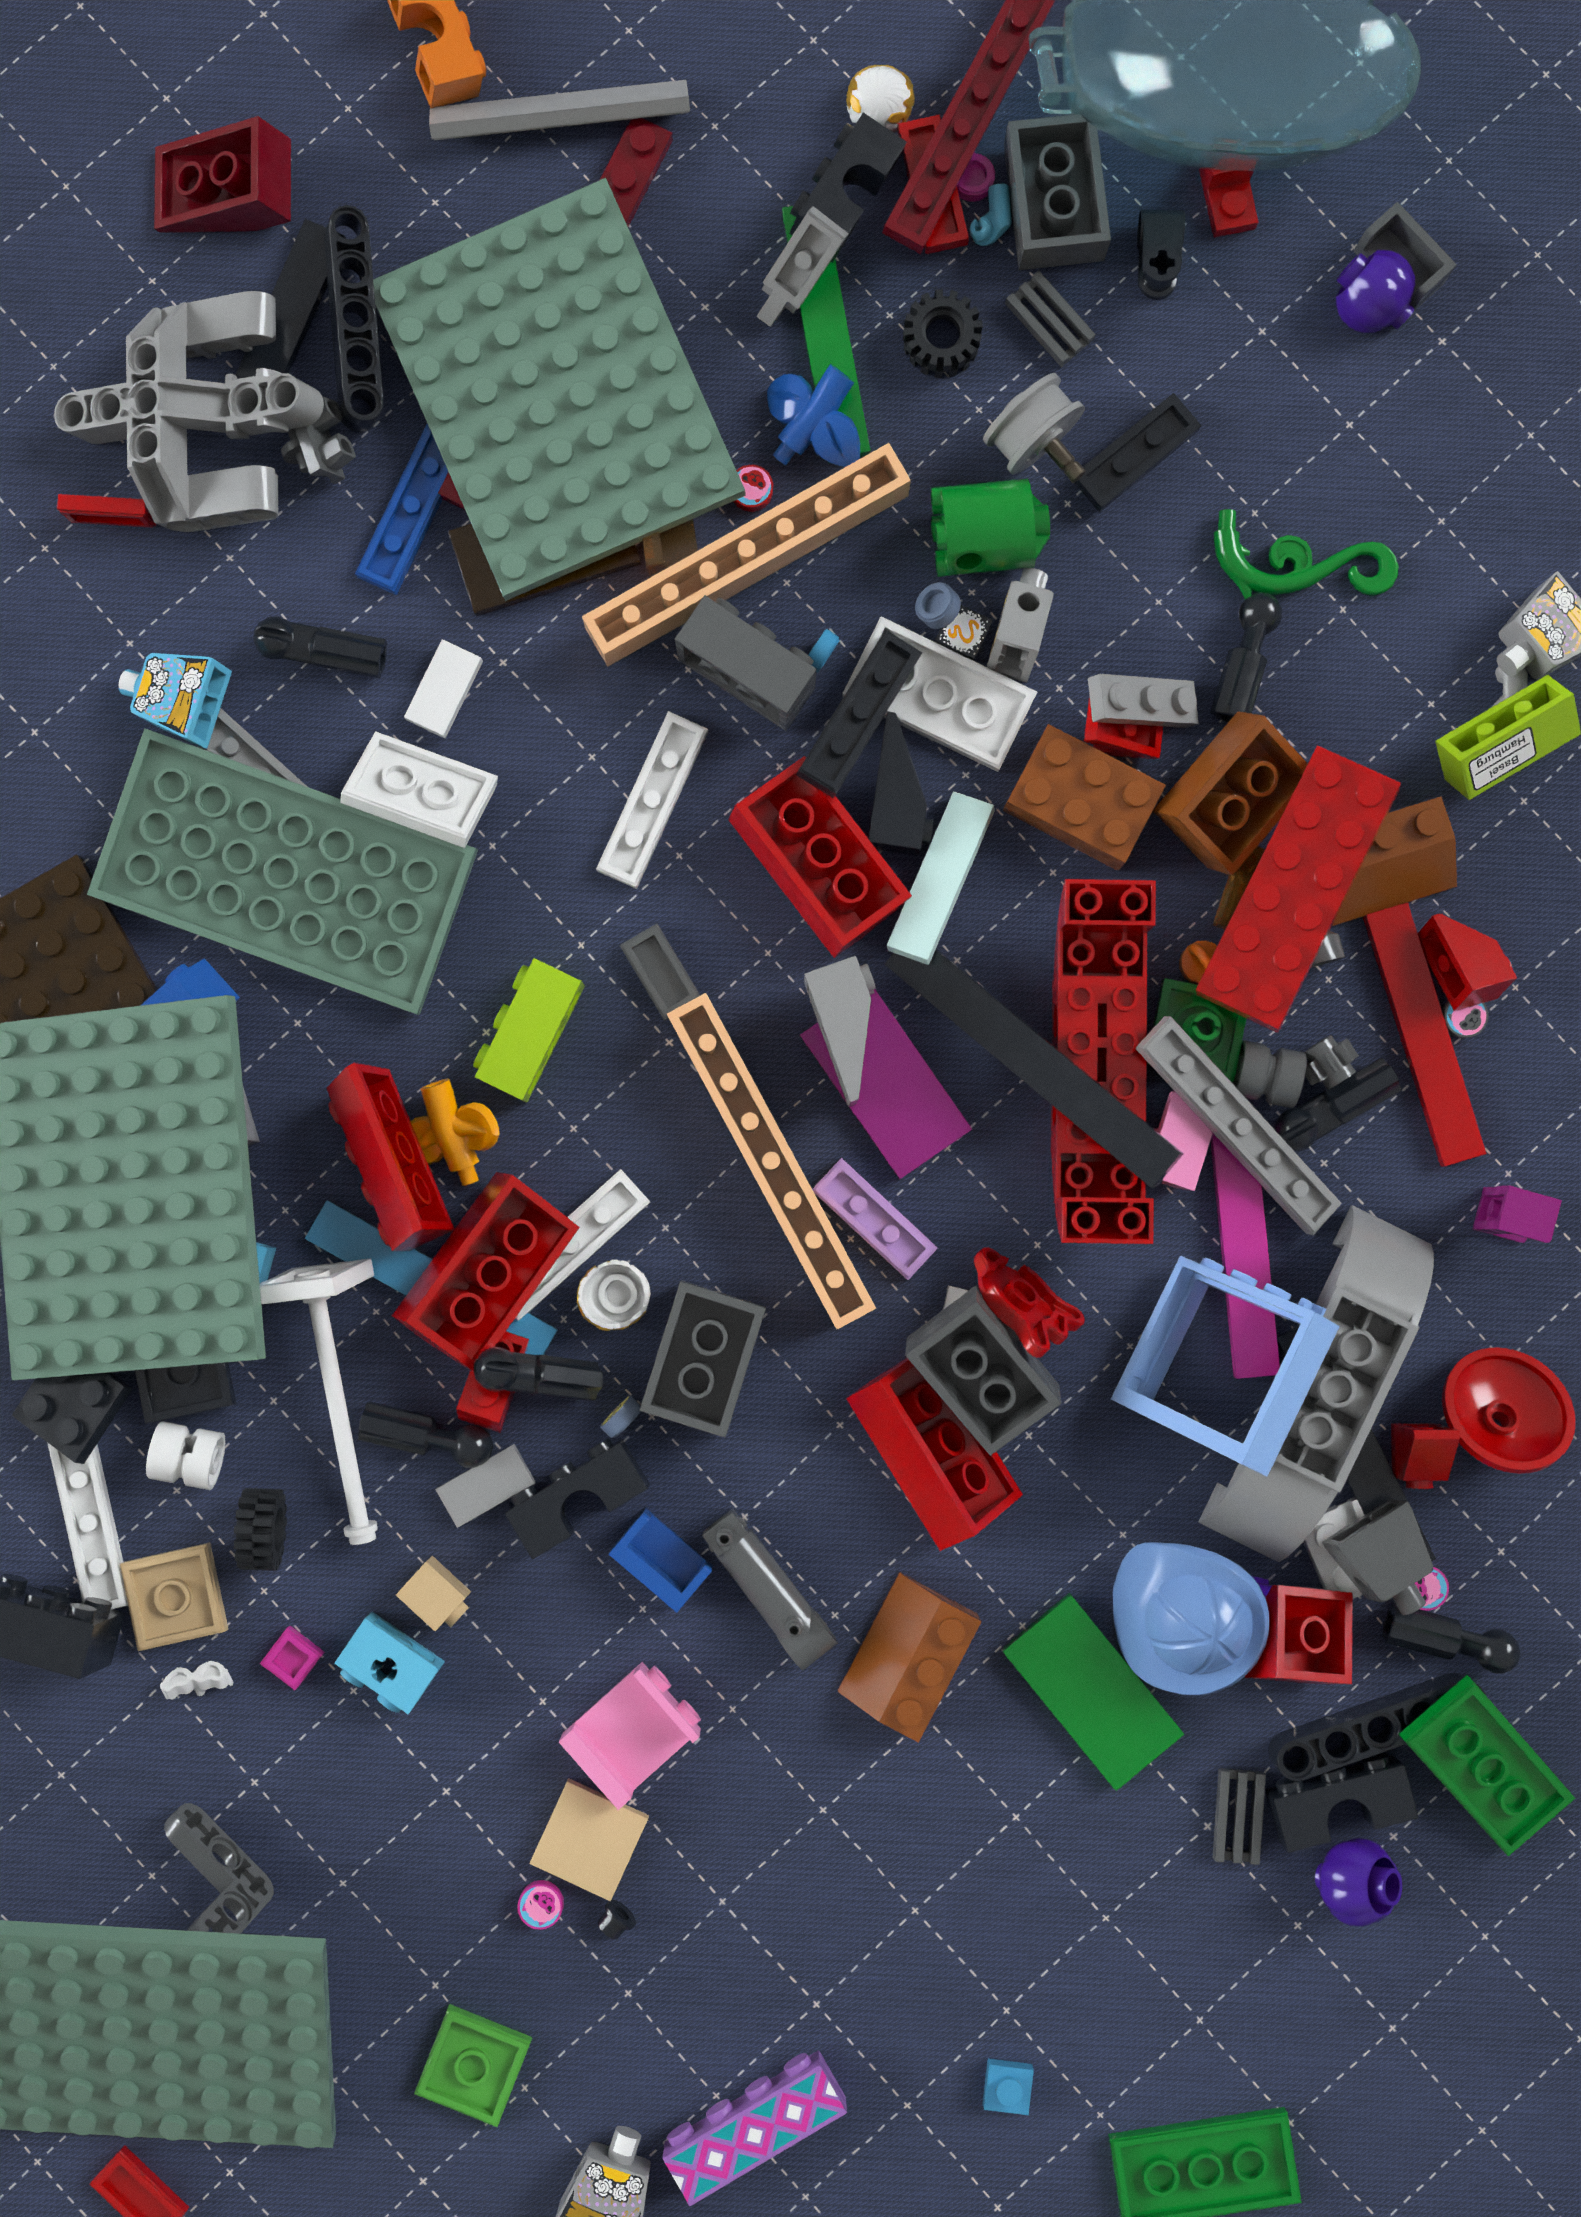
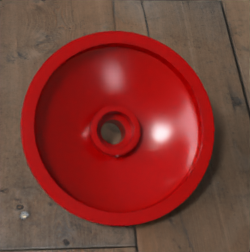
M1508 1348L1480 1349L1462 1358L1453 1367L1445 1380L1442 1392V1406L1448 1427L1460 1430V1445L1482 1463L1504 1472L1532 1473L1554 1464L1569 1448L1576 1426L1572 1400L1559 1378L1547 1366L1532 1356ZM1493 1419L1498 1420L1502 1424V1427L1497 1425L1493 1421Z

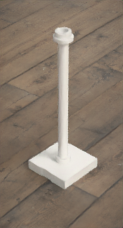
M371 1258L291 1268L260 1283L261 1304L303 1300V1303H308L350 1518V1525L344 1527V1534L346 1537H349V1542L352 1545L364 1544L375 1540V1531L378 1529L377 1521L368 1520L326 1300L331 1298L330 1296H336L373 1277L374 1271Z

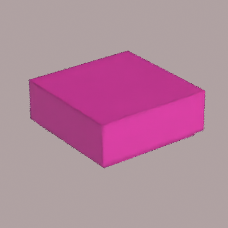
M288 1626L260 1664L293 1690H296L325 1652L292 1626Z

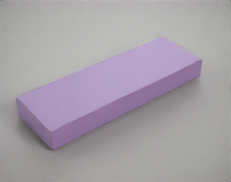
M842 1158L812 1189L827 1206L907 1280L938 1249Z

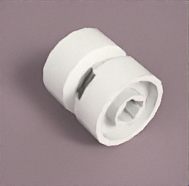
M164 1421L160 1422L154 1431L149 1446L146 1463L147 1477L169 1483H174L179 1478H182L185 1486L206 1490L213 1489L224 1457V1433L197 1429L193 1434H190L187 1426Z

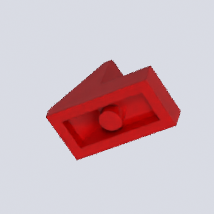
M1240 144L1198 151L1196 159L1213 238L1255 230L1259 222L1250 185V179L1255 170L1253 160Z
M1089 698L1084 742L1093 744L1094 748L1109 756L1146 759L1160 758L1163 726L1092 722Z

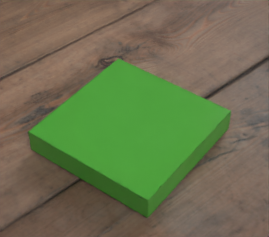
M449 2004L414 2094L498 2127L532 2037Z

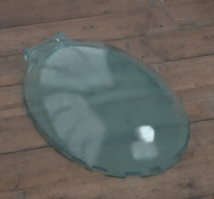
M1073 0L1064 9L1063 27H1038L1028 37L1030 52L1036 56L1041 84L1038 101L1040 109L1044 113L1079 114L1092 126L1119 144L1145 156L1174 165L1221 171H1256L1302 166L1344 153L1366 141L1399 118L1412 101L1421 75V58L1411 31L1397 13L1391 14L1388 18L1373 5L1374 0ZM1054 57H1062L1064 84H1059Z

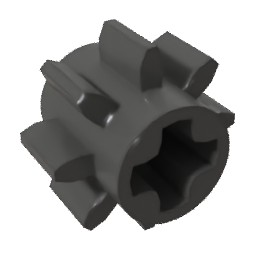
M1329 1035L1304 1051L1309 1061L1306 1064L1305 1076L1311 1086L1322 1081L1328 1090L1356 1072L1351 1062L1359 1055L1348 1039L1337 1043L1333 1036Z

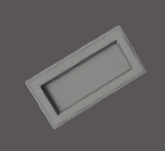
M515 1444L490 1457L484 1464L469 1469L435 1490L458 1528L535 1484L536 1481Z

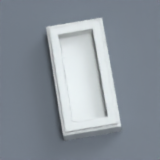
M442 639L404 718L419 727L446 738L483 663L482 658Z

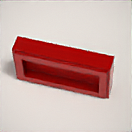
M58 494L57 510L71 523L150 528L156 526L143 499Z
M125 2145L89 2184L123 2217H182L189 2208L179 2196Z

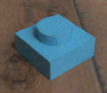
M988 2058L982 2102L984 2110L1029 2115L1034 2073L1032 2064Z

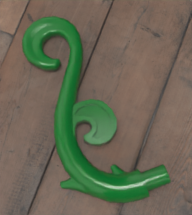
M1231 509L1219 511L1218 531L1214 532L1216 557L1224 572L1241 590L1245 600L1252 595V591L1280 595L1294 593L1311 587L1360 555L1374 557L1379 566L1378 573L1373 577H1365L1360 574L1357 566H1352L1349 569L1347 575L1350 583L1363 595L1377 596L1385 593L1393 586L1398 577L1399 566L1397 558L1390 548L1382 543L1373 541L1358 543L1312 566V550L1308 543L1297 536L1291 535L1280 537L1273 543L1269 549L1268 560L1276 571L1283 568L1285 560L1290 561L1293 564V571L1283 575L1265 573L1253 567L1244 557V555L1249 556L1250 551L1239 542L1240 532L1235 530L1236 511Z

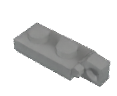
M812 206L764 279V286L761 290L767 293L769 298L756 317L771 327L785 308L792 313L799 309L849 233Z

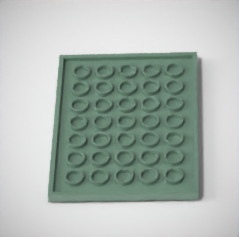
M606 178L373 279L376 307L505 601L746 496L744 486Z
M215 996L0 1023V1240L12 1380L249 1361L266 1358L235 996Z
M0 1920V2129L23 2130L35 2133L58 2132L75 2133L78 2135H111L124 2138H164L173 2141L182 2139L211 2141L214 2143H252L262 2146L288 2145L304 2148H333L336 2136L326 1939Z

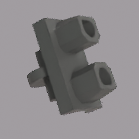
M324 396L323 412L320 418L309 426L290 429L288 432L290 441L283 445L281 453L285 462L299 464L302 473L309 472L312 476H326L330 479L331 483L337 484L345 479L342 467L352 461L356 455L352 443L346 436L337 433L331 437L329 428L341 422L343 417L338 403Z

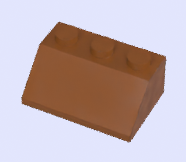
M1442 796L1387 814L1332 926L1457 887L1456 839Z
M899 1572L837 1691L880 1723L919 1743L982 1621L976 1612Z

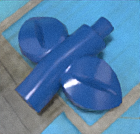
M832 364L828 366L814 391L811 385L800 375L784 374L775 379L767 390L768 407L774 418L786 426L778 435L782 442L773 453V456L784 465H787L795 453L802 455L812 443L815 453L832 464L847 467L859 460L860 440L857 428L851 418L838 411L854 382Z

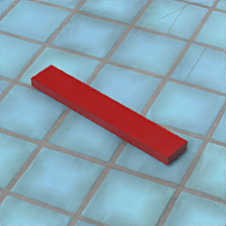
M1408 902L1363 916L1440 1166H1448L1487 1154Z

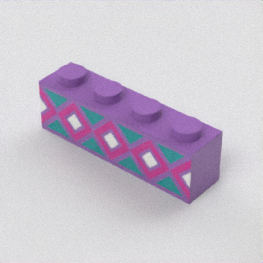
M819 2050L810 2056L807 2053L795 2056L785 2064L783 2072L771 2079L768 2076L758 2078L745 2089L746 2094L732 2102L729 2099H724L716 2103L706 2112L707 2117L693 2125L690 2122L683 2123L668 2134V2140L664 2142L662 2159L689 2206L704 2199L847 2113L846 2096Z

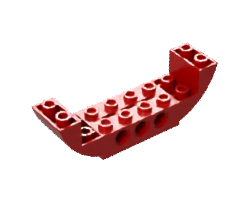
M1065 879L1058 914L1052 981V1045L1146 1122L1147 1061L1135 1048L1147 1036V932L1156 926V880ZM1051 1104L1053 1191L1061 1243L1153 1244L1154 1198H1146V1183Z

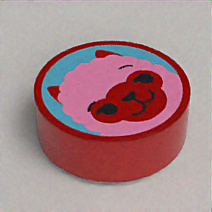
M758 465L740 467L736 471L744 486L746 496L733 502L737 507L748 512H755L765 508L773 496V481L770 474Z

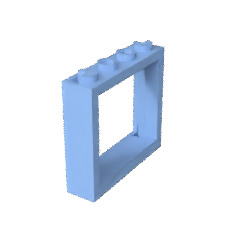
M1180 1256L1111 1400L1267 1477L1340 1326L1323 1317L1326 1312L1324 1307L1316 1305L1301 1297L1297 1305L1289 1301L1292 1296L1290 1293L1274 1285L1266 1283L1262 1290L1255 1287L1258 1282L1256 1279L1238 1270L1233 1269L1230 1276L1222 1273L1225 1267L1205 1257L1199 1264ZM1209 1286L1300 1324L1243 1444L1154 1401Z

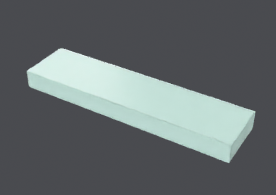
M953 791L910 890L912 897L905 902L887 943L888 951L927 965L930 964L995 812L993 804Z

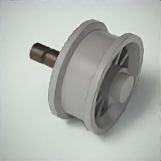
M1056 373L1046 375L1024 392L1016 395L987 429L983 436V442L988 447L996 445L1009 460L1007 470L1012 475L1022 472L1047 453L1057 466L1064 470V474L1070 481L1075 483L1085 474L1086 470L1078 461H1075L1074 456L1060 440L1080 419L1085 411V406L1080 401L1074 403L1070 401L1058 387L1061 379Z

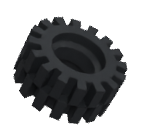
M943 289L935 290V295L931 298L927 292L921 296L920 303L915 301L911 305L910 313L906 315L903 331L905 354H910L909 362L914 367L917 364L921 365V373L927 375L929 370L935 371L934 378H942L943 372H948L949 377L956 376L959 368L965 371L969 367L970 361L975 360L980 346L983 328L982 320H978L980 312L976 306L972 309L970 308L971 300L968 297L964 296L962 300L957 299V291L951 290L950 296H943ZM940 319L952 322L959 332L958 341L949 348L942 349L933 346L926 337V329L932 322Z
M245 1488L241 1492V1497H239L238 1501L239 1510H236L235 1517L237 1525L234 1526V1534H236L234 1549H236L235 1561H237V1567L240 1570L276 1571L279 1569L282 1555H284V1541H286L285 1526L287 1525V1517H285L287 1504H285L286 1497L282 1489Z

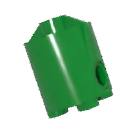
M1028 479L931 488L933 515L939 514L931 516L933 543L936 542L937 550H939L935 551L937 577L1035 567L1038 555L1047 541L1050 540V516L1048 505L1042 504L1032 494Z

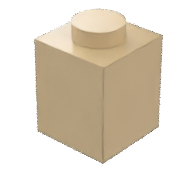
M431 1556L400 1589L396 1596L428 1626L436 1631L443 1622L452 1627L469 1607L463 1600L471 1591L435 1557Z

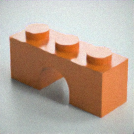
M387 0L399 31L416 27L423 28L433 33L438 39L435 42L418 47L415 66L416 74L430 108L479 97L482 79L486 77V66L479 50L474 51L470 41V26L464 11H458L455 1Z

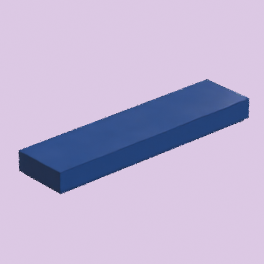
M428 423L355 572L357 578L396 596L443 500L438 492L449 472Z

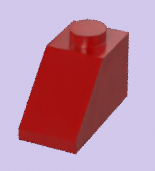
M1443 914L1433 915L1418 932L1425 958L1454 1011L1498 999L1517 979L1510 960L1503 953L1497 940Z
M1391 1423L1392 1471L1395 1477L1406 1481V1488L1431 1489L1433 1488V1481H1448L1460 1440V1430L1436 1423Z

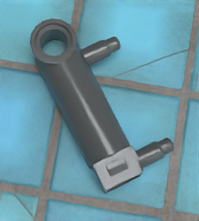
M733 1508L703 1531L702 1536L708 1543L710 1551L716 1553L718 1560L776 1634L785 1651L802 1671L838 1644L835 1635L821 1616L808 1604L752 1529L749 1530L746 1520L739 1517Z

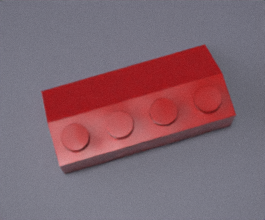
M804 756L737 803L728 820L833 958H835L872 931L908 901L912 895L836 796L834 798L830 797L796 775L806 759Z
M359 1063L347 1066L326 1088L331 1099L329 1110L336 1123L343 1128L347 1138L345 1142L347 1155L352 1163L358 1166L364 1181L361 1183V1189L367 1202L374 1206L380 1220L378 1231L383 1242L391 1247L392 1251H410L453 1231L454 1226L390 1070Z
M496 1172L392 1314V1317L424 1341L474 1372L476 1358L486 1349L496 1346L580 1227L514 1175Z
M908 1358L872 1379L846 1398L940 1551L977 1535L1023 1495L998 1453L995 1452L990 1456Z

